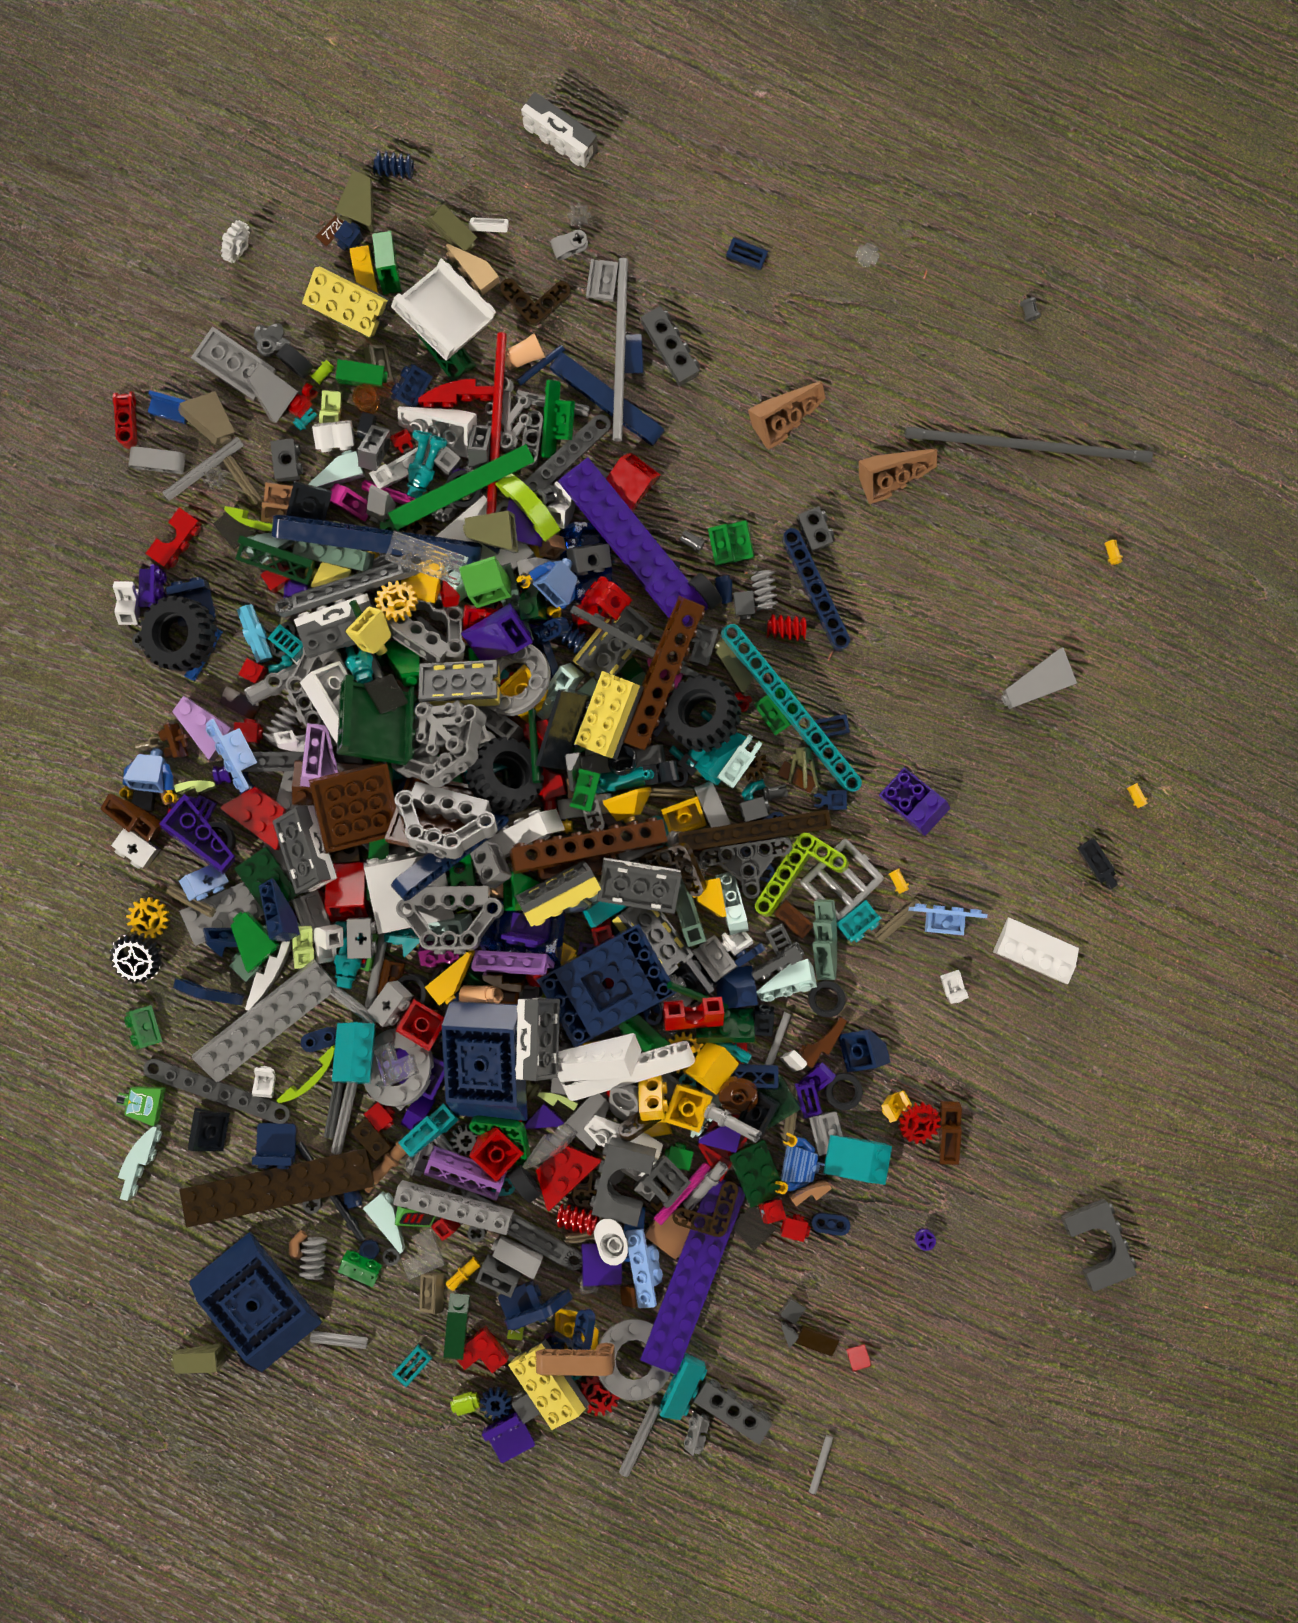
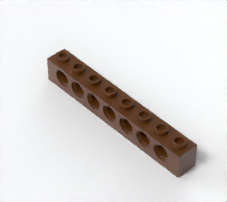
M678 596L641 685L644 687L624 743L643 750L646 749V746L650 745L652 741L651 734L659 724V715L667 705V696L672 692L675 677L682 669L681 663L689 652L690 641L696 636V627L698 622L704 617L705 606ZM689 615V622L683 624V618ZM681 633L682 639L679 642H675L676 635ZM674 651V658L668 660V654ZM666 669L667 675L664 678H660L661 671ZM659 687V693L653 696V690ZM652 705L651 712L645 714L646 707ZM644 723V729L642 731H638V726Z
M649 818L645 820V823L639 824L638 821L627 823V826L624 827L612 825L608 827V830L601 831V828L589 830L587 834L575 832L570 834L571 837L563 838L560 835L552 837L551 841L544 842V839L532 841L533 844L525 845V843L513 845L514 848H511L509 851L513 872L518 874L665 845L668 840L663 819ZM640 830H646L649 833V838H643ZM622 833H627L630 836L629 842L622 839ZM603 837H609L612 844L605 845L602 840ZM584 841H591L593 848H585ZM571 844L574 847V852H567L565 845ZM546 848H553L555 856H548L545 851ZM529 851L534 852L536 859H528L526 853Z

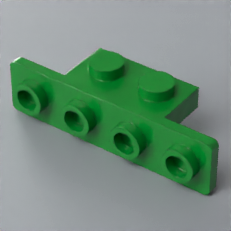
M547 380L545 387L546 396L541 456L544 458H550L556 453L557 439L572 440L575 401L560 400L561 382L556 380Z
M639 1014L627 1019L618 1026L621 1029L620 1033L622 1035L635 1034L642 1053L671 1045Z

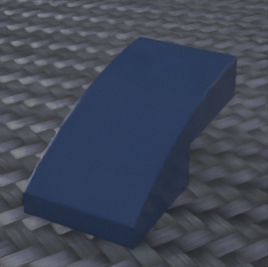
M641 334L626 335L624 374L643 373Z

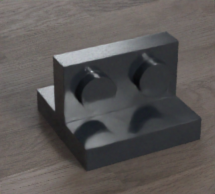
M294 481L286 516L325 521L332 491Z
M695 955L669 975L673 983L706 996L717 986ZM694 999L690 1005L696 1003L697 1000Z
M195 1107L188 1150L223 1151L230 1113Z

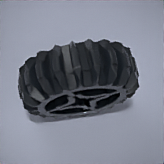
M137 931L132 934L129 932L120 936L113 943V948L110 950L112 955L109 960L114 961L111 967L117 968L115 973L120 972L122 974L121 979L128 977V982L133 979L135 983L140 981L146 982L159 972L163 963L160 961L163 955L159 954L161 948H156L157 942L150 941L151 936L145 938L144 933L138 935ZM126 946H130L128 952H124ZM145 962L149 963L148 968L142 969V965Z

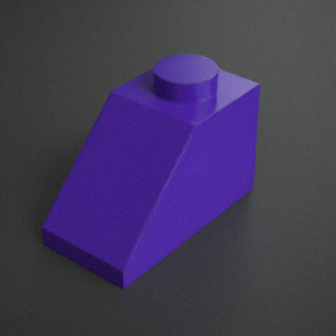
M716 1126L699 1136L698 1143L736 1153L741 1134L726 1126Z

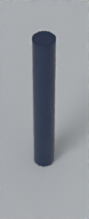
M562 345L558 346L546 358L540 360L516 379L520 385L524 384L556 359L560 352L563 353L565 351Z

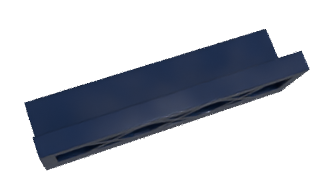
M739 1064L731 1075L738 1078L755 1077L756 1080L753 1083L757 1089L778 1090V1066ZM761 1078H774V1084H766Z

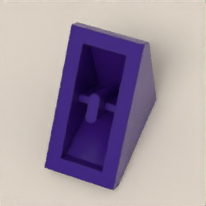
M421 1095V1097L410 1104L400 1125L412 1130L428 1115L436 1099L430 1100Z
M544 1102L526 1122L525 1129L564 1127L565 1120Z

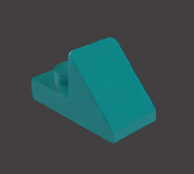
M405 928L387 932L384 935L385 942L394 945L402 944L404 957L420 943L419 937L413 929Z

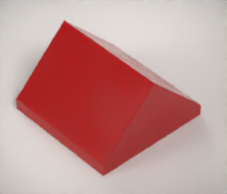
M413 999L398 1022L396 1032L430 1051L442 1029L444 1017Z
M496 1127L478 1136L469 1157L497 1182L524 1153Z

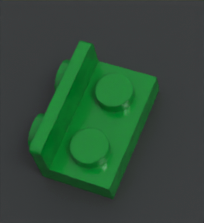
M152 1005L126 1013V1017H124L125 1025L131 1030L130 1042L133 1047H136V1050L162 1042Z
M347 1250L341 1260L338 1272L374 1287L383 1265L375 1260L365 1258L357 1252Z

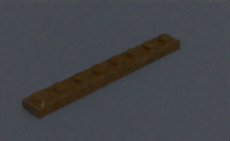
M828 809L679 832L677 837L678 843L685 842L690 845L692 850L827 830L832 829Z

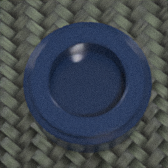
M372 1239L364 1241L359 1249L360 1255L368 1259L376 1258L380 1251L379 1244Z

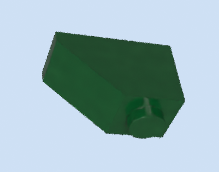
M530 584L528 588H523L519 598L521 620L530 624L548 620L545 596L533 584Z
M634 657L628 660L620 669L625 680L640 686L642 685L646 673Z

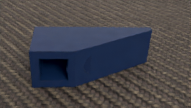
M271 878L261 884L259 891L269 940L287 942L300 935L296 915L276 881Z

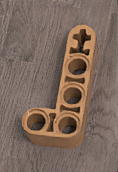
M612 1343L598 1344L596 1350L541 1349L536 1351V1373L540 1375L608 1376L613 1373L615 1367V1346Z

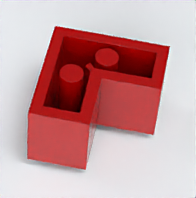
M485 1325L465 1341L463 1360L457 1361L466 1370L478 1359H481L490 1372L494 1373L508 1361L509 1355Z

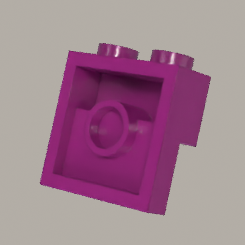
M445 940V942H446V944H447L448 946H449V945H452V944L454 943V941H455V940ZM426 941V944L431 946L435 941ZM419 944L418 954L421 966L434 967L438 963L445 962L450 964L460 959V954H454V951H446V954H434V951L424 949Z

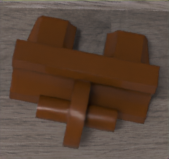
M179 723L163 725L164 729L158 732L161 741L168 740L170 746L164 748L165 757L184 758L189 756L186 749L188 747L187 740L192 737L184 733Z

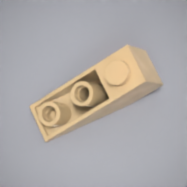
M450 244L446 245L447 257L452 263L456 262L458 264V270L464 278L466 276L471 281L469 284L472 289L479 291L483 296L500 283L499 276L487 261Z

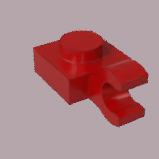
M306 383L302 388V395L297 394L286 409L291 414L301 418L313 405L310 401L316 398L318 392L312 389V385Z

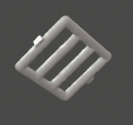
M843 839L834 849L842 852L846 848L874 877L866 886L849 868L843 872L861 891L854 899L824 870L826 865L821 862L800 881V884L815 900H826L810 883L819 875L847 904L840 912L835 909L837 922L859 905L884 880L883 875L868 861L869 858L865 854L862 855L848 839ZM837 859L834 864L837 867H841L843 862L841 859Z

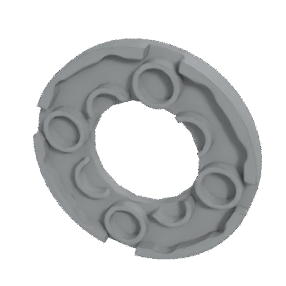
M529 644L516 653L493 659L498 662L500 674L507 666L513 663H523L530 668L531 678L529 679L528 687L521 694L507 696L500 692V705L487 707L494 713L502 716L520 715L535 707L544 697L550 683V666L544 654L538 648Z
M396 1028L379 1034L375 1037L371 1084H364L369 1095L377 1102L387 1106L400 1107L416 1101L426 1091L431 1081L429 1078L434 1065L431 1050L427 1051L396 1032ZM395 1048L406 1050L412 1060L410 1077L399 1086L387 1084L380 1072L383 1057L386 1056L388 1051Z
M637 1319L621 1321L610 1327L603 1334L599 1344H614L616 1359L617 1351L627 1341L639 1340L646 1344L653 1324ZM615 1360L613 1373L608 1376L598 1377L604 1387L617 1397L626 1400H642L657 1393L667 1382L670 1372L652 1365L645 1376L632 1380L620 1374Z

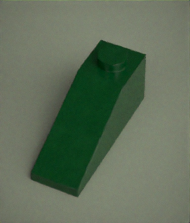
M450 1293L443 1355L445 1359L463 1360L470 1295Z

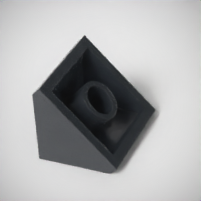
M757 1090L758 1101L756 1106L748 1112L747 1110L742 1111L738 1120L761 1131L760 1140L764 1137L781 1103Z

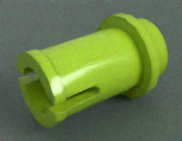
M327 360L322 361V365L311 375L319 385L330 372L333 373L332 370L335 368Z

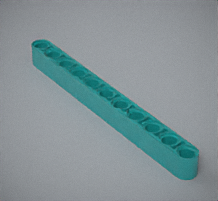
M735 624L724 627L721 632L722 639L840 786L847 791L859 790L862 781L858 774L744 632ZM729 628L735 631L736 635L733 639L727 636ZM741 643L747 646L748 650L745 654L739 651ZM753 658H756L760 663L757 669L751 666ZM765 673L771 675L772 680L769 684L763 680ZM778 688L782 689L784 693L781 699L775 695V691ZM790 703L794 704L796 708L793 714L787 710ZM802 718L807 720V727L805 729L799 725ZM814 733L819 735V741L816 744L811 740ZM826 748L831 750V756L828 759L823 755ZM837 763H841L843 765V771L841 773H838L835 770ZM851 777L855 780V785L852 788L847 785L848 779Z

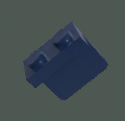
M201 577L191 578L190 582L183 583L182 581L171 583V586L166 587L167 595L197 601L209 610V614L213 615L214 619L216 618L208 581L201 579ZM183 617L177 619L179 626H187Z
M259 1123L257 1125L256 1155L252 1157V1165H258V1168H269V1165H277L278 1169H288L289 1166L295 1163L296 1125L292 1123Z
M533 1280L517 1286L511 1298L501 1293L498 1296L506 1318L543 1304L540 1298L542 1296L538 1284L535 1285ZM547 1318L540 1320L539 1322L543 1323L547 1321ZM521 1326V1327H518V1328H515V1329H511V1330L515 1331V1330H517V1329H519V1328H522V1327H524V1326Z

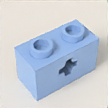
M211 865L187 874L179 880L189 901L194 899L200 901L208 897L207 894L212 891L216 894L224 890L223 886L229 882L225 873L222 875Z

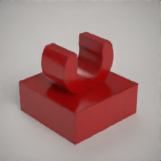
M407 428L390 436L395 448L398 447L401 453L404 452L402 445L405 443L409 444L410 448H413L412 437Z

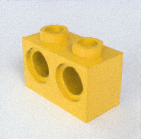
M661 1075L638 1082L639 1114L642 1121L665 1119V1112L668 1111V1101L664 1100V1094H667L668 1091L667 1082H663ZM657 1087L656 1090L650 1091L651 1088ZM652 1105H658L656 1108H650Z

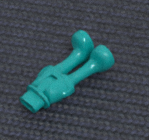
M414 430L412 435L418 441V450L413 463H410L408 467L407 486L409 489L407 495L418 498L423 495V492L427 491L426 488L430 481L433 480L435 475L433 470L434 460L440 449L447 446V440L439 436H432L428 432ZM430 442V452L426 463L423 464L426 449Z
M354 645L343 647L348 656L346 667L351 671L357 683L365 684L372 680L371 675L373 674L372 654L358 647L359 653L356 655Z
M336 921L335 924L343 928V946L340 947L339 954H336L334 958L337 974L335 975V978H337L336 986L351 989L352 982L356 980L355 976L361 967L362 958L347 959V922ZM361 933V935L357 937L358 939H361V943L364 938L363 933Z

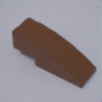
M108 794L100 808L126 831L136 832L147 842L157 839L162 830L159 824L161 821L135 804L113 794Z
M940 1101V1164L959 1165L962 1133V1107L960 1102Z

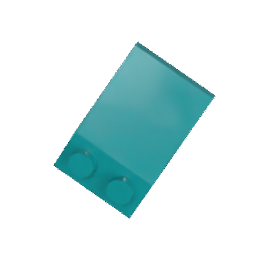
M830 1135L823 1173L886 1185L892 1146L883 1142Z

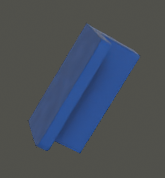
M149 390L148 394L152 397L148 409L149 414L186 424L187 420L178 411L179 404L186 400Z

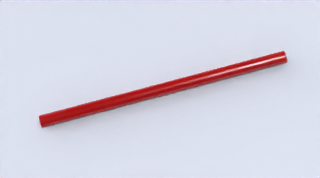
M503 332L497 333L489 462L499 458L507 336ZM496 482L488 485L486 514L496 513Z

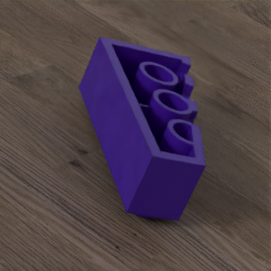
M185 794L159 823L164 831L222 875L235 861V856Z

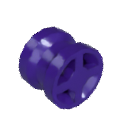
M213 766V777L216 785H220L222 782H233L232 775L225 769V766Z
M921 1229L915 1234V1242L921 1250L929 1251L934 1248L936 1238L930 1230Z

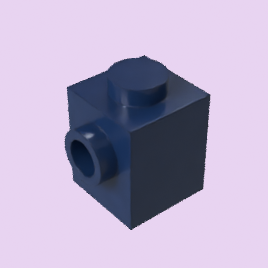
M344 221L334 234L337 246L349 252V248L358 247L364 239L360 231L361 228L353 222L350 224Z

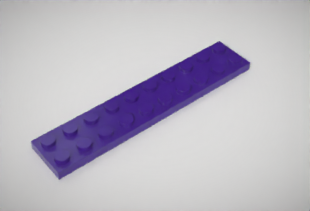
M588 457L558 480V483L668 618L671 616L678 596L705 606L704 611L708 609L704 599L694 587L689 585L687 578ZM689 615L683 618V624L689 622Z
M718 1180L719 1183L708 1191L701 1199L697 1212L712 1216L720 1187L726 1182L725 1180ZM732 1185L724 1188L727 1192L726 1197L721 1196L720 1200H727L731 1203L732 1199L728 1198L730 1193H734V1189H732ZM737 1186L738 1194L725 1235L715 1237L690 1229L640 1361L677 1375L745 1195L740 1186ZM726 1203L720 1204L718 1207L719 1213L727 1214L729 1206ZM716 1215L715 1219H719L717 1225H713L715 1233L723 1231L721 1222L722 1220L726 1222L727 1218H721ZM703 1217L695 1218L694 1225L697 1228L703 1227L705 1219Z

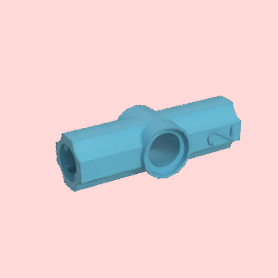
M250 604L237 609V613L244 628L243 634L248 645L251 646L256 662L259 664L271 660L273 656L266 640L267 634L262 623L259 622L254 606Z

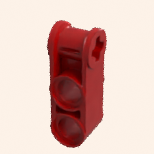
M130 391L129 394L113 393L115 436L123 447L131 449V447L136 446L138 441L136 397L133 391ZM125 416H129L128 421L123 423L122 419ZM129 434L130 438L127 441H123L124 436Z

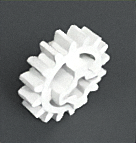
M236 220L235 224L232 223L228 231L224 233L221 257L224 260L235 263L243 252L247 250L250 234L248 224Z

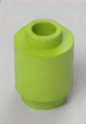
M467 1392L454 1396L453 1401L450 1402L451 1410L457 1416L476 1411L477 1408H480L477 1392Z

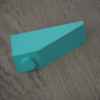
M736 732L735 735L729 737L731 740L728 743H722V747L718 749L713 747L712 751L705 752L695 765V768L704 779L718 785L721 782L717 778L739 745L741 746L745 741L746 736Z

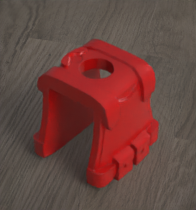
M601 576L597 582L595 581L590 586L591 589L587 590L584 594L585 597L581 601L585 607L600 606L603 609L600 615L606 618L605 622L607 619L617 621L621 612L626 606H629L632 599L614 582L608 581L606 577Z

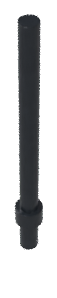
M302 1141L296 1145L305 1161L314 1160ZM329 1196L346 1221L345 1225L348 1230L353 1232L359 1242L363 1241L366 1237L358 1227L359 1223L355 1218H352L339 1196Z

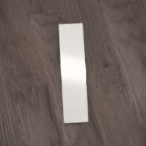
M291 940L287 942L282 941L278 956H269L265 972H256L245 1010H250L259 1003L278 978L291 950Z

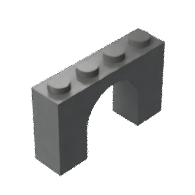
M611 1137L610 1142L605 1143L603 1154L606 1157L605 1161L601 1160L598 1171L602 1172L601 1178L596 1179L594 1189L597 1190V1194L592 1196L590 1206L593 1207L592 1215L637 1227L644 1201L618 1193L611 1184L610 1176L620 1169H632L650 1174L656 1148L630 1141L626 1142L615 1137Z
M1104 1199L1061 1215L1067 1234L1071 1237L1092 1229H1102L1107 1231L1111 1238L1112 1248L1109 1256L1104 1261L1082 1270L1087 1284L1093 1292L1137 1275L1135 1268H1137L1136 1262L1133 1257L1129 1256L1127 1251L1130 1250L1126 1239H1122L1120 1234L1122 1227L1119 1221L1114 1219L1113 1214H1115V1210L1112 1204Z

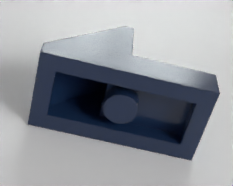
M203 928L206 945L220 957H222L225 947H238L231 928Z

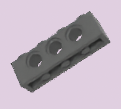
M659 306L641 317V324L680 387L699 376L700 365L695 358H691L689 354L691 351L687 343H682L679 338L681 334L676 326H672L668 311H663L662 307ZM664 326L667 330L664 333H660L657 331V328ZM669 342H673L677 346L674 349H669L666 345ZM683 358L686 360V363L678 365L676 360Z
M705 1378L699 1387L697 1395L693 1398L694 1403L760 1445L772 1426L771 1419H769L770 1416L762 1410L760 1412L753 1408L754 1405L749 1401L738 1399V1395L732 1390L727 1389L726 1391L721 1388V1384L715 1379L711 1378L709 1380ZM715 1395L722 1396L720 1402H714L712 1398ZM734 1405L739 1409L736 1413H731L728 1411L729 1407ZM748 1416H752L755 1418V1421L748 1424L745 1422V1419Z

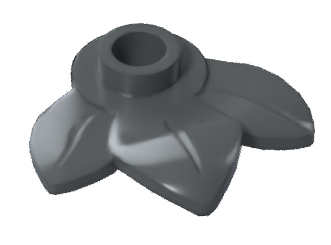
M259 324L255 328L254 339L257 342V350L261 355L269 357L274 352H279L284 344L290 345L291 341L283 338L284 330L282 324H272L268 328Z

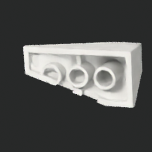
M399 406L398 425L407 428L412 433L414 430L431 433L432 436L442 437L447 440V447L455 454L468 458L467 448L473 425H477V414L455 409Z
M594 1115L584 1127V1130L592 1139L603 1147L605 1143L610 1142L611 1137L621 1139L618 1132L620 1124ZM626 1129L624 1130V1132H627L629 1134L631 1133V1130ZM642 1133L630 1141L657 1149L653 1165L659 1159L663 1144L653 1137ZM620 1169L636 1181H639L645 1174L632 1169Z

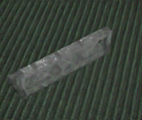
M396 531L392 535L391 543L385 556L387 561L459 586L462 579L459 567L465 566L469 558ZM396 549L401 551L403 556H392V550ZM416 556L420 558L422 562L419 564L412 563L410 558ZM429 564H438L440 569L434 571L430 569ZM455 570L459 572L458 578L449 576L447 571Z

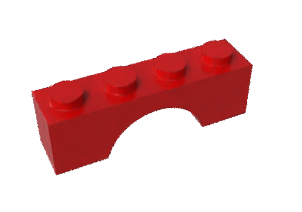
M549 718L537 721L538 751H540ZM528 723L525 724L526 728H524L523 731L525 739H529L530 743V732ZM543 767L544 772L541 775H544V783L539 795H543V799L567 794L568 789L564 774L557 773L548 767Z

